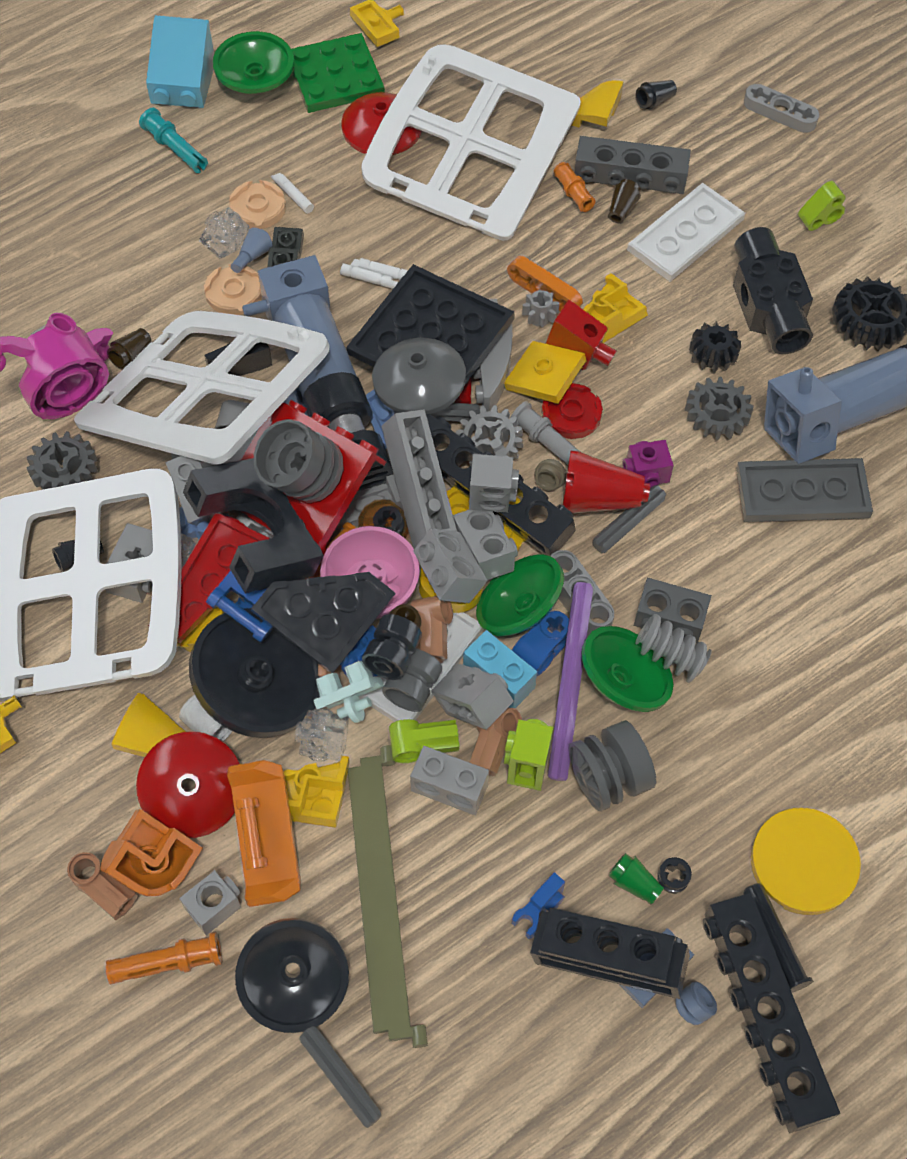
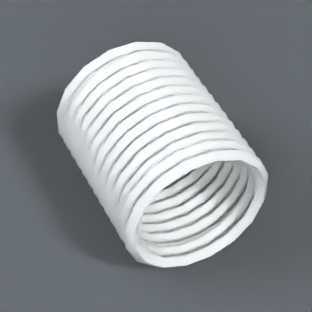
M195 695L188 699L180 710V720L193 732L209 734L222 742L232 732L215 721L203 709Z

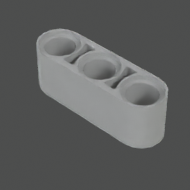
M567 550L554 552L551 557L563 569L569 571L564 573V584L559 597L568 613L570 614L575 583H589L593 587L587 637L593 630L599 627L612 626L614 620L612 605L577 557ZM600 618L605 622L595 623L591 619Z

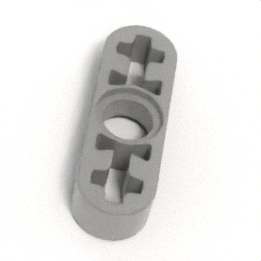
M753 84L746 89L744 106L747 109L803 133L811 132L816 128L819 111L815 107L761 84ZM781 105L786 107L788 110L780 111L777 110L775 106Z

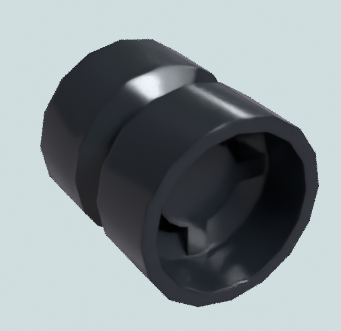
M393 614L384 615L376 627L374 639L369 642L362 656L363 664L380 677L400 680L410 664V655L415 653L422 638L421 630L407 618Z

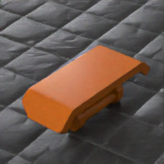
M261 760L230 766L227 777L232 788L246 886L245 900L247 906L254 907L286 901L300 891L301 881L286 780L282 765Z

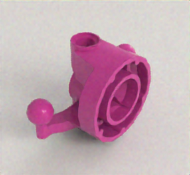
M58 312L52 313L44 329L30 335L28 338L15 336L0 337V372L6 366V358L3 353L9 352L16 356L24 357L27 366L20 379L19 387L25 402L33 414L42 419H58L72 415L81 410L90 401H93L107 384L109 371L104 361L108 359L107 349L110 348L108 343L113 335V331L109 328H97L86 333L76 325L70 316Z

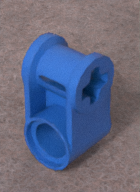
M551 611L514 645L512 651L537 671V676L542 674L553 659L566 647L569 618L560 611Z

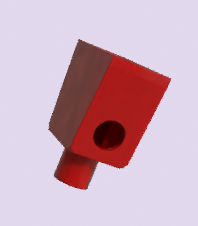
M569 299L555 319L545 343L585 353L586 362L581 370H586L593 358L609 366L617 350L603 343V339L608 331L607 326Z

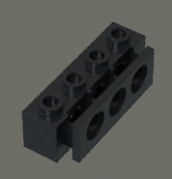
M551 907L549 912L541 911L530 951L537 965L677 999L681 998L690 958L688 944H684L683 940L676 936ZM574 936L581 937L575 943H567ZM608 945H617L614 951H603ZM652 953L655 955L651 960L642 961L639 959L643 954Z

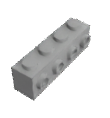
M425 409L395 413L381 427L414 549L430 528L456 532L457 529Z

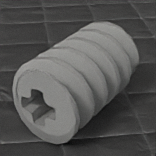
M653 614L641 629L635 642L636 644L642 643L640 654L644 656L652 649L654 651L652 656L653 662H656L662 656L665 657L664 669H668L675 663L677 666L674 674L679 676L686 670L688 671L686 682H692L703 671L712 650L709 649L707 651V645L704 642L695 644L696 639L691 634L684 637V631L681 628H676L672 631L673 624L670 621H664L661 624L660 615Z

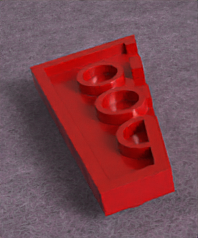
M219 513L214 514L181 571V602L177 643L181 644L213 610L206 601L213 590L219 586L230 572L229 567L238 546L270 539L269 537Z

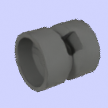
M416 649L415 653L410 655L411 661L404 676L400 680L387 679L382 688V693L389 701L398 707L412 712H420L423 709L430 695L429 688H432L433 684L437 682L442 672V665L435 657L425 651Z

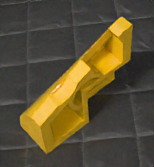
M612 80L603 82L580 97V108L571 126L580 128L582 121H587L607 127L611 116H614L621 100L624 81Z
M612 273L605 277L606 284L601 291L596 290L592 296V301L583 309L607 326L608 331L603 339V343L648 316L647 307L628 293L627 284Z
M137 693L122 718L111 745L115 750L145 757L151 748L164 738L186 731L144 694Z
M348 756L338 757V763L317 767L316 763L305 765L299 770H284L292 821L337 827L350 762Z

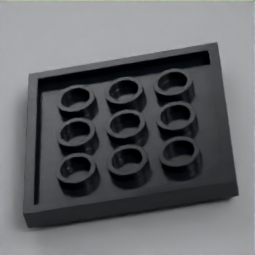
M413 264L347 345L346 350L349 356L374 368L376 361L382 353L396 343L413 338L436 339L450 345L460 354L465 364L466 384L513 322L515 313L511 309Z

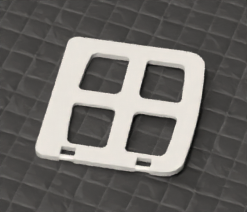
M437 45L425 53L389 107L362 162L363 179L367 185L385 194L389 193L397 196L407 203L461 225L480 230L483 234L495 239L509 240L517 230L580 108V98L574 93L455 46ZM445 69L455 70L484 83L465 119L458 123L418 107L432 83ZM504 92L513 93L538 103L543 107L540 120L526 149L517 148L487 136L483 132L484 126ZM408 126L444 139L449 143L445 155L427 185L388 169L392 153L404 129ZM472 153L484 155L515 169L499 196L488 208L479 207L448 194L467 157ZM394 182L407 186V189L403 192L391 186ZM475 214L487 219L485 224H481L472 220L471 217Z
M194 311L186 313L171 322L153 343L151 342L143 349L133 362L131 361L114 377L93 401H90L76 414L74 421L81 430L211 464H221L228 461L316 368L328 354L330 345L322 333L285 323L218 312ZM191 333L236 337L206 367L200 368L163 360ZM259 342L298 352L271 382L228 374V371ZM147 377L186 385V389L156 418L117 405L142 379ZM211 392L253 400L228 427L223 429L203 428L178 423L206 394Z
M161 469L140 470L0 499V702L8 700L13 695L18 699V697L54 693L116 682V680L148 677L162 672L170 665L177 648L182 559L178 494L171 476L166 471ZM140 497H149L152 517V554L142 558L101 564L99 560L101 506ZM76 510L75 553L72 568L66 572L23 579L27 541L32 521L38 517ZM152 581L151 615L146 644L140 649L98 656L97 622L100 593L108 588ZM64 596L72 597L71 656L69 660L50 665L24 668L21 632L22 605ZM131 660V669L116 672V663ZM33 677V686L19 688L20 679Z

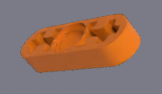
M518 256L508 265L507 272L509 277L533 294L539 289L553 293V302H559L560 312L568 299L579 307L583 304V299L575 288L528 258Z

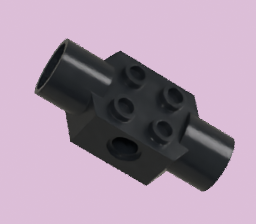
M757 227L744 232L737 238L734 244L739 263L733 287L749 331L766 334L772 350L777 354L797 352L806 347L813 338V333L807 320L813 297L795 253L779 249L773 231L769 228Z

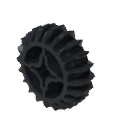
M867 276L863 282L856 278L852 284L847 283L837 294L832 307L833 324L837 325V333H845L844 341L852 339L855 347L859 344L865 345L866 351L871 346H874L879 352L883 346L890 349L895 343L899 344L907 334V294H901V286L893 287L891 280L887 283L881 282L880 277L872 281Z

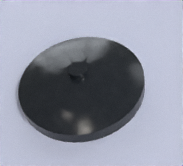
M242 608L260 622H263L260 617L251 611V608ZM223 613L205 626L191 650L189 678L193 692L200 705L219 724L245 736L256 738L276 737L296 729L312 714L316 708L314 699L320 697L316 679L320 678L318 676V663L274 628L265 640L260 643L253 638L254 633L228 614Z

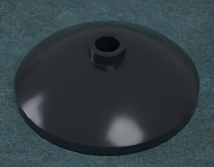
M300 918L277 920L255 932L242 948L235 970L237 994L246 1012L264 1027L283 1033L304 1032L312 1026L317 1027L327 1021L340 1007L349 983L347 957L337 938L323 926ZM290 963H296L300 970L295 974H291L286 970V966Z

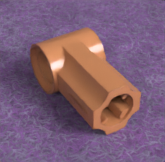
M437 596L415 599L410 605L418 611L421 617L419 629L422 632V638L417 649L429 653L440 663H443L447 659V624H450L453 619L451 601L439 600Z
M508 707L487 730L476 726L480 734L469 763L488 769L489 776H496L505 752L509 730L516 731L518 720H522L521 714L517 709Z
M82 852L76 854L69 861L67 872L78 890L90 897L114 920L125 916L138 898L137 894L101 871V863L92 853ZM95 867V872L89 879H79V875L84 868Z

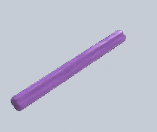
M585 582L575 583L573 589L548 777L555 781H566L568 779L570 765L568 748L569 744L573 742L583 668L581 651L582 645L587 638L593 587Z

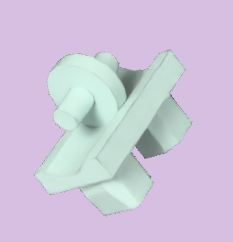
M362 661L345 667L350 685L343 688L337 673L327 674L316 679L320 694L319 698L314 699L317 710L324 707L331 709L344 703V707L337 709L340 719L349 716L354 723L364 720V709L371 707L372 703L369 697L359 699V697L384 687L381 677H373L371 671L365 667Z

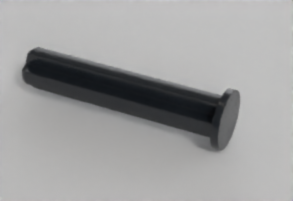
M757 883L748 886L743 891V895L747 893H752L791 992L793 993L809 986L814 981L812 977H807L763 885Z

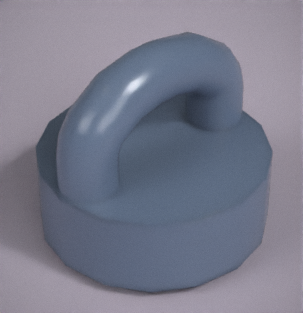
M692 982L682 990L681 998L675 999L676 1008L681 1017L693 1025L702 1024L717 1012L715 998L707 987L699 982Z

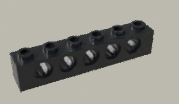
M426 414L435 449L442 443L449 444L445 450H435L443 479L470 498L472 465L468 468H460V464L464 461H472L473 454H493L486 450L482 453L475 447V443L464 433L456 434L451 430V425L441 416L434 418L432 415ZM519 474L516 496L522 497V500L515 505L509 504L508 513L494 511L493 513L494 515L498 514L503 524L543 554L551 556L554 552L559 551L576 531L574 515L563 505L559 504L556 507L549 502V497L536 486L530 488L523 483L524 479ZM538 514L547 516V519L542 523L532 522L533 517Z
M752 893L711 904L705 913L706 918L703 919V926L709 940L714 939L719 951L716 954L719 969L724 976L728 975L733 987L730 990L733 1005L738 1012L742 1011L747 1026H744V1032L748 1044L752 1049L756 1048L762 1062L759 1064V1072L764 1084L772 1088L776 1102H773V1107L779 1123L782 1126L786 1125L790 1134L834 1119L841 1113ZM733 932L741 934L746 940V946L740 947L735 945L731 941L729 934ZM746 967L755 969L760 975V982L754 983L749 981L745 977L743 969ZM765 1003L771 1006L775 1014L774 1019L762 1017L758 1011V1004ZM773 1040H781L788 1046V1057H781L775 1053L772 1046ZM788 1077H795L802 1082L804 1086V1094L802 1096L795 1095L789 1090L787 1084Z

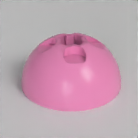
M366 526L352 529L331 543L323 556L320 573L321 577L370 572L396 593L376 618L380 619L384 615L389 614L395 607L406 604L410 600L418 584L420 569L419 561L413 552L414 549L404 537L390 529Z

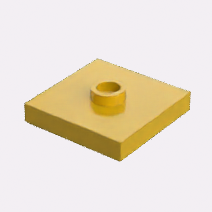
M532 341L505 380V388L508 391L559 403L586 362L585 353Z

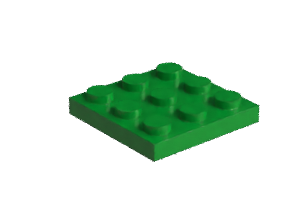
M362 33L292 48L294 56L292 74L308 113L350 104L367 94L385 92L384 84Z

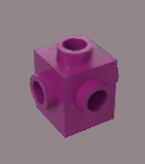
M666 439L653 442L640 441L634 445H629L627 458H624L622 461L623 468L645 476V483H650V488L659 484L670 483L674 465Z

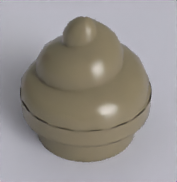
M554 459L541 461L535 469V481L544 490L550 491L559 488L566 479L563 465Z

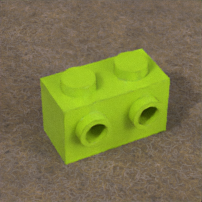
M519 719L516 731L509 730L504 764L509 765L507 784L541 791L553 733L552 726H548L545 722L538 719H528L526 721Z

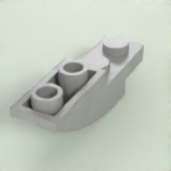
M489 299L493 302L498 303L497 299ZM512 323L473 374L474 379L479 378L480 385H475L476 404L482 403V406L484 405L486 408V412L491 411L493 405H497L505 388V380L509 375L512 350Z

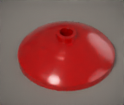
M389 92L367 94L358 98L346 108L342 116L341 127L343 136L351 147L361 153H367L383 118L397 94ZM411 126L406 127L392 156L411 148L420 138L422 131Z
M189 731L168 736L151 748L140 765L136 781V791L140 807L144 812L169 829L175 828L188 838H198L211 834L224 826L235 813L232 788L227 772L230 766L239 765L240 763L233 751L224 742L209 734ZM186 778H192L196 783L195 789L191 792L185 791L182 787V782Z

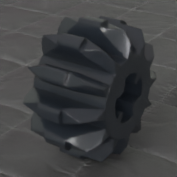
M717 321L712 326L704 322L701 329H696L693 333L692 341L689 345L693 363H701L702 370L709 367L713 373L718 368L726 371L730 365H734L739 357L741 340L738 339V331H729V324L722 327L718 325Z

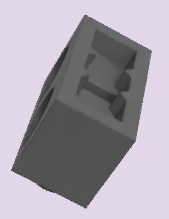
M647 577L634 626L642 629L653 614H658L661 617V624L664 621H670L673 624L672 631L676 628H681L684 631V637L691 634L695 637L697 644L712 595ZM656 606L659 607L662 611L656 612L651 610L649 607ZM688 615L692 617L694 620L687 621L683 619L681 616Z

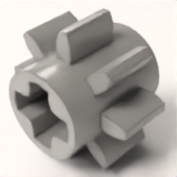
M539 289L532 295L527 294L526 303L522 307V315H529L528 324L544 327L549 322L554 323L556 313H559V302H553V293Z

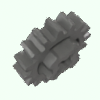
M719 377L716 383H713L710 378H706L705 385L697 382L695 389L689 391L685 405V411L688 412L687 421H695L693 429L695 431L700 428L704 429L703 436L705 437L711 432L715 434L716 440L720 439L721 434H725L728 439H731L734 431L741 434L744 426L749 425L754 405L750 404L751 395H743L745 387L735 388L734 380L732 379L726 384L723 383L722 377Z
M68 431L61 438L58 437L56 432L53 433L52 440L50 441L44 437L41 438L43 445L41 447L32 446L34 455L27 456V461L30 465L27 467V471L35 487L41 486L42 490L93 480L90 472H97L98 470L95 463L98 461L97 456L92 449L91 443L89 441L84 442L80 434L72 439Z

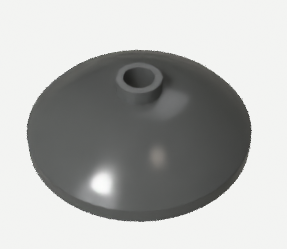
M413 338L396 343L382 353L375 363L372 380L376 395L390 409L399 413L425 409L426 414H431L448 407L459 397L465 386L466 369L462 357L450 345L431 338Z

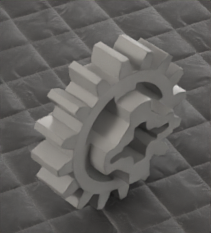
M483 405L480 406V414L476 415L471 410L469 411L471 418L469 421L461 419L460 423L464 430H456V434L464 433L470 438L475 430V436L471 439L475 443V447L482 453L486 450L494 456L519 458V452L516 448H523V439L520 438L523 436L522 427L518 426L519 423L516 416L509 419L508 409L498 413L497 405H493L491 411L486 412V408ZM508 435H510L509 443L505 448L504 442L508 440Z

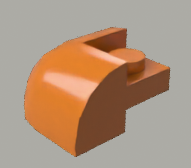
M138 809L135 810L118 839L110 843L102 859L100 870L135 893L146 897L160 896L178 887L185 879L203 847L175 828L169 829L143 810Z

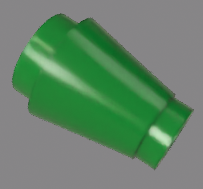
M627 853L618 860L608 875L614 880V885L647 901L650 905L654 903L664 889L636 856L632 858Z

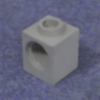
M215 870L179 898L185 910L206 936L241 908L236 897L241 893L237 886L228 876L222 880ZM214 894L223 896L217 906H205V901L209 896Z

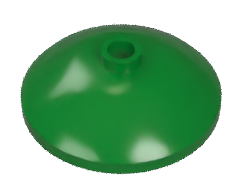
M251 31L234 35L220 44L213 56V69L217 79L229 89L245 94H260L277 88L290 77L294 68V56L291 47L282 38L267 32Z
M544 554L530 555L515 561L513 572L493 578L482 592L476 609V617L480 626L494 636H509L524 632L539 623L553 609L561 595L564 584L562 567L553 557Z
M605 626L593 630L585 639L581 652L586 673L597 690L613 703L629 710L651 712L663 707L670 699L674 687L670 668H663L665 661L663 656L656 662H653L652 656L654 651L652 649L644 656L641 655L642 643H635L638 634L628 629L617 626Z

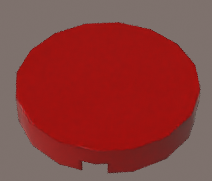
M571 383L559 403L544 400L541 413L542 418L547 417L551 420L552 428L561 436L567 439H578L592 434L597 429L602 418L603 407L601 399L598 395L595 396L590 388L585 385Z

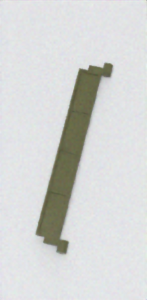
M386 745L380 748L381 755L360 758L361 766L348 768L373 1033L388 1032L390 1042L412 1039L413 1048H422L428 1046L426 1026L417 1025L411 1027L382 769V766L395 765V761L392 758L391 745Z

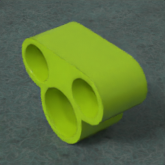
M834 181L826 182L803 205L798 212V217L810 231L818 229L823 224H832L844 214L845 207L843 202L846 197Z

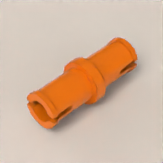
M559 163L554 169V175L564 186V193L568 197H572L581 212L591 210L596 200L586 189L585 181L574 173L569 163Z

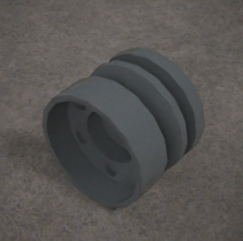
M286 419L274 423L259 438L254 451V469L258 478L267 486L284 492L298 501L312 503L327 497L338 485L343 472V456L338 445L326 436L315 432L299 421Z
M627 720L602 729V743L595 735H588L585 737L584 742L577 740L569 744V757L575 778L586 798L597 811L602 812L610 808L611 803H622L624 798L623 790L630 797H635L655 788L657 783L656 772L647 747L640 734Z

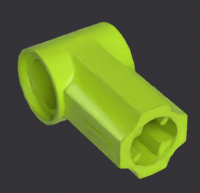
M404 719L393 722L389 726L392 758L397 763L416 762L423 746L442 753L459 751V735L456 720L419 724L416 720Z

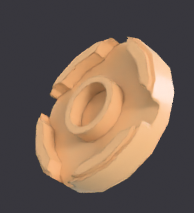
M259 180L260 183L253 184L252 181L238 186L230 195L229 200L232 218L239 225L248 229L254 227L264 229L279 222L285 214L286 202L283 191L276 184Z
M228 264V268L222 269L219 267L207 277L204 284L206 301L213 310L218 313L243 315V305L261 301L259 277L254 269L246 265L240 273H236L231 269V264Z

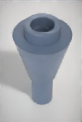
M255 227L248 230L239 256L231 264V269L234 272L240 273L247 263L255 260L272 248L271 238L265 230Z

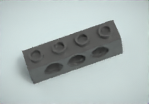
M580 136L574 173L582 177L585 182L615 186L621 180L629 179L636 182L641 189L684 194L691 149Z

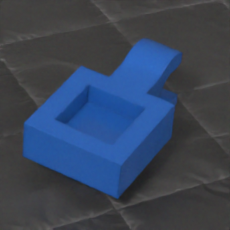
M554 872L530 898V902L513 915L512 924L514 926L522 919L531 921L532 927L526 932L528 939L535 936L541 911L547 910L549 912L550 907L557 909L564 900L565 896L562 893L565 881Z

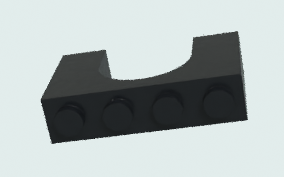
M254 458L191 470L183 494L197 517L230 510L244 511L260 518L273 533V538L241 545L236 550L229 569L245 594L266 589L272 582L295 581L314 576L324 556L320 546L314 541L306 529L303 520L299 518L289 503L288 497L283 492L267 486L258 478L254 469Z

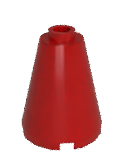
M570 451L563 506L572 514L640 508L642 502H648L650 483H645V476L585 453Z

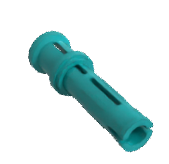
M152 107L142 113L139 125L143 130L149 131L154 135V140L157 143L168 146L195 173H201V170H205L208 165L207 158L202 156L176 132L175 125L163 119L158 109Z

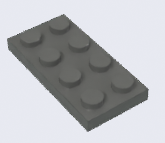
M863 458L813 459L800 464L795 460L743 461L737 464L736 471L744 522L871 518L873 514Z

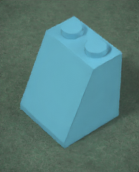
M155 15L146 79L148 94L152 104L204 108L214 71V49L209 20Z

